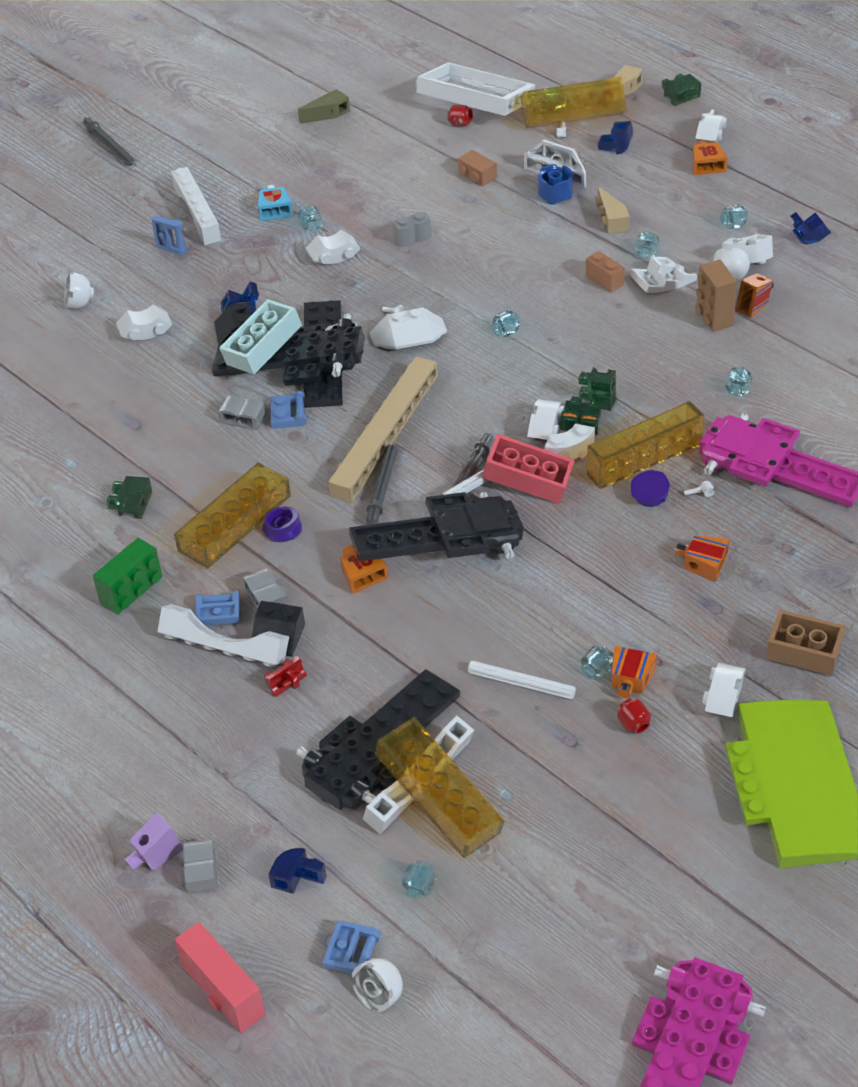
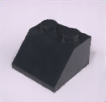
M249 302L230 304L214 321L218 345L224 344L251 316Z
M261 600L254 617L252 638L268 631L289 636L286 656L293 657L305 626L303 607Z

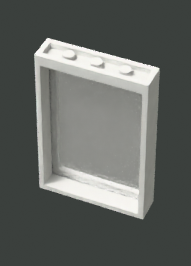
M449 62L418 76L416 80V93L503 116L532 102L534 99L535 84Z

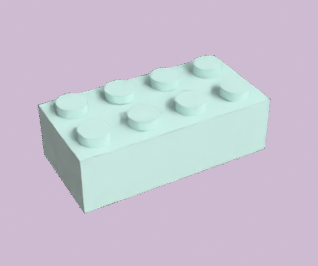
M267 299L219 348L226 364L255 374L302 326L296 309Z

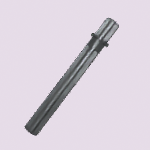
M90 117L83 118L82 124L89 133L94 134L126 165H133L134 158L99 127L98 122L93 121Z
M485 433L480 442L475 444V450L452 487L474 475L484 456L490 452V446L494 441L492 434Z
M389 444L386 447L372 500L367 506V525L377 524L379 516L383 513L382 505L397 455L396 445Z

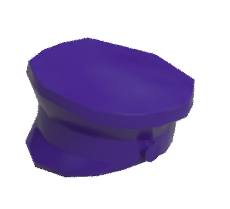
M647 470L636 475L631 480V496L639 504L645 507H654L666 501L670 482L663 472Z
M286 506L272 509L265 516L262 532L272 542H286L295 539L302 532L299 512L294 508Z

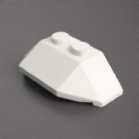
M542 140L524 154V169L540 173V169L546 165L557 164V167L564 165L573 172V185L586 187V171L575 149Z
M418 308L387 314L370 332V337L374 347L397 350L433 343L442 335H445L447 329L441 317L425 308Z

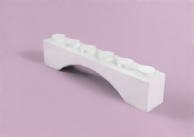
M188 167L171 171L174 189L178 197H182L186 202L204 245L221 241L219 223Z
M173 604L161 608L157 631L165 634V637L169 639L180 638L184 639V643L202 644L208 650L220 649L223 650L224 654L230 656L238 654L243 656L244 660L263 661V665L269 667H276V665L285 661L289 636L271 631L246 639L226 637L206 627L194 615L191 609Z
M456 715L412 767L395 783L383 790L366 807L363 820L381 834L469 744L474 729Z

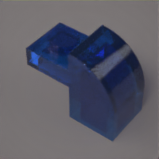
M631 121L614 122L611 134L601 135L597 144L598 149L607 151L615 149L616 155L624 153L628 149L633 137Z
M797 212L790 216L794 221L792 225L795 228L792 231L803 244L808 245L819 242L831 233L816 212L805 221L802 220Z
M250 281L242 294L228 290L220 303L221 313L230 304L249 302L252 315L256 311L255 302L259 297L257 283Z
M292 848L281 853L275 859L268 874L271 888L294 894L300 878L324 884L327 877L325 863L316 858H307L306 849Z

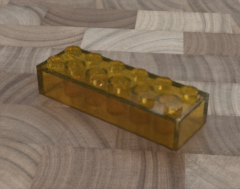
M622 77L524 91L520 95L526 129L562 122L623 114L627 110Z
M688 401L588 445L587 476L599 489H603L676 455H680L685 451L696 448L702 440L704 414L691 401Z
M259 462L256 463L174 533L177 551L209 569L265 520V516L269 511L278 508L291 497L289 479Z
M415 717L377 741L375 755L463 859L501 833L505 820Z

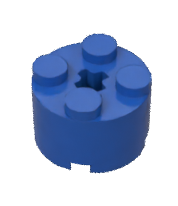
M550 164L540 169L538 174V195L542 199L546 200L548 204L554 205L557 202L572 198L573 172L569 167L564 165L557 167V164Z

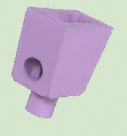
M157 813L130 839V843L135 851L125 861L133 871L144 862L151 870H154L182 851L183 846L172 828Z

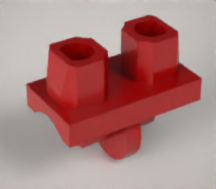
M298 656L292 660L286 659L282 662L279 669L276 671L270 670L264 674L266 683L275 697L290 687L293 689L300 686L299 681L307 676L302 666V660Z

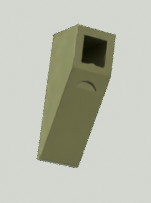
M336 89L298 108L299 123L337 118L349 112V97Z

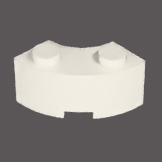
M703 113L702 121L699 122L697 129V143L702 140L708 143H718V141H721L722 130L726 128L727 118L721 115Z
M340 230L329 237L317 235L306 247V250L315 262L335 264L352 258L360 250V247L351 235Z
M755 234L744 238H730L722 243V248H726V251H732V248H737L746 252L749 255L750 264L766 263L767 259L773 257L772 235Z
M151 305L143 311L133 312L127 310L116 322V325L122 337L131 340H146L164 334L172 326V323L166 311Z
M538 399L534 405V414L531 415L527 437L548 440L550 434H558L559 425L557 424L560 418H563L564 406H562V402Z
M575 424L567 432L550 434L545 450L573 460L577 458L582 459L594 447L595 427Z
M718 663L716 668L712 667L709 679L712 681L709 692L705 691L702 705H706V712L729 717L735 715L746 668Z

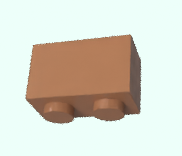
M471 150L458 158V173L484 186L497 178V163Z
M598 251L586 258L585 276L611 293L624 285L625 267Z

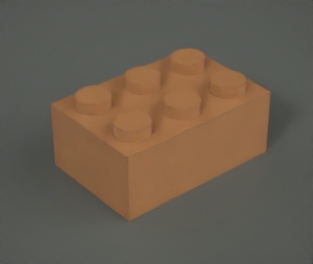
M721 260L699 265V273L697 274L698 288L696 289L697 303L695 304L696 312L702 316L705 324L713 332L733 326L737 280Z
M779 609L768 640L766 659L833 676L843 644L846 626Z

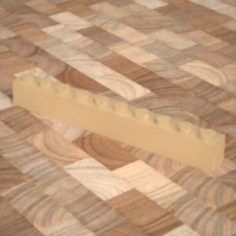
M416 356L412 363L408 364L407 370L399 377L396 386L392 387L389 396L383 400L380 409L374 413L373 419L365 426L362 435L356 439L353 448L348 450L346 458L342 463H339L337 471L333 476H330L327 484L330 497L350 503L354 501L384 457L387 445H392L438 377L437 362Z

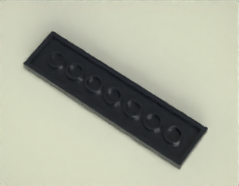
M341 300L304 303V327L319 324H330L332 326L338 324V321L341 319ZM342 371L339 377H334L332 372L323 373L322 381L304 383V408L342 406Z

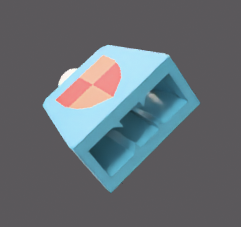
M268 185L266 189L259 191L258 208L260 221L293 216L291 199L284 187Z

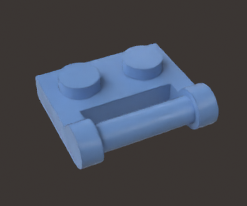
M155 215L151 220L157 248L180 255L185 254L187 248L182 236V221L170 220ZM172 230L175 231V237H176V242H177V244H174V238H173Z
M297 391L292 395L270 396L272 429L303 426L306 424L307 419L304 414L303 402L304 392ZM291 404H296L297 415L295 417H291Z
M232 591L231 594L207 596L196 594V617L205 626L240 623V592Z
M338 920L322 962L323 968L352 974L355 967L370 960L375 943L380 939L381 932L376 928ZM360 937L366 938L359 962L353 963L352 959Z

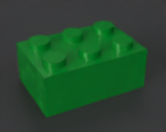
M139 537L92 575L100 604L117 615L124 609H127L131 603L142 596L145 591L163 577L156 548Z

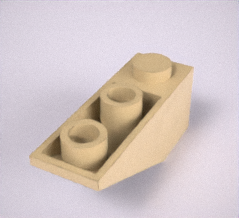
M624 65L621 70H618L615 77L602 90L603 104L610 103L635 92L642 84L643 69Z
M599 187L598 195H595L596 206H599V215L602 216L603 227H606L608 234L629 231L630 216L626 206Z

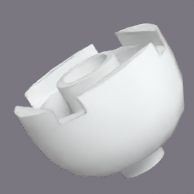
M722 248L714 254L713 261L721 260L737 281L742 280L748 273L750 267L749 255L743 250L732 248V251H726V248Z
M68 272L66 277L67 287L64 291V306L69 309H80L88 303L89 298H93L94 288L90 287V281L84 275Z
M372 958L355 967L352 973V978L356 976V984L353 985L354 991L359 1000L369 1009H372L374 1006L376 1009H379L377 1012H382L391 1007L402 993L403 982L398 968L386 959Z

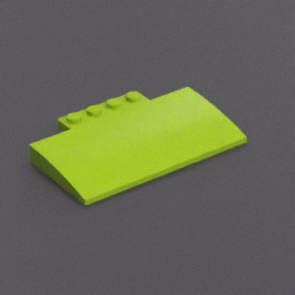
M774 700L739 703L737 715L744 741L727 742L725 750L745 825L768 824L780 868L858 859V792L829 702L820 700Z

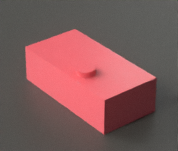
M497 434L482 478L560 504L575 460Z
M200 922L174 939L181 966L208 995V1001L216 1011L220 1009L240 1033H243L266 1015L259 987Z

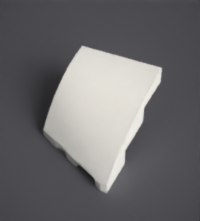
M651 257L647 270L631 269L629 274L646 293L675 290L697 280V274L684 272V267L666 257Z

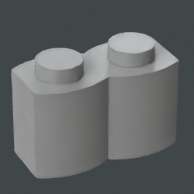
M416 212L410 217H401L393 222L394 240L399 246H407L415 241H422L432 236L431 219L426 212Z
M233 395L227 396L219 410L220 422L230 426L239 425L242 428L251 430L257 429L265 414L264 403L254 399L245 400Z
M265 568L243 577L244 589L253 601L256 609H258L261 600L285 604L286 593L283 587L277 585L274 573H270Z
M213 839L184 843L183 851L179 852L181 866H184V871H180L182 886L186 885L188 893L217 889L216 853Z

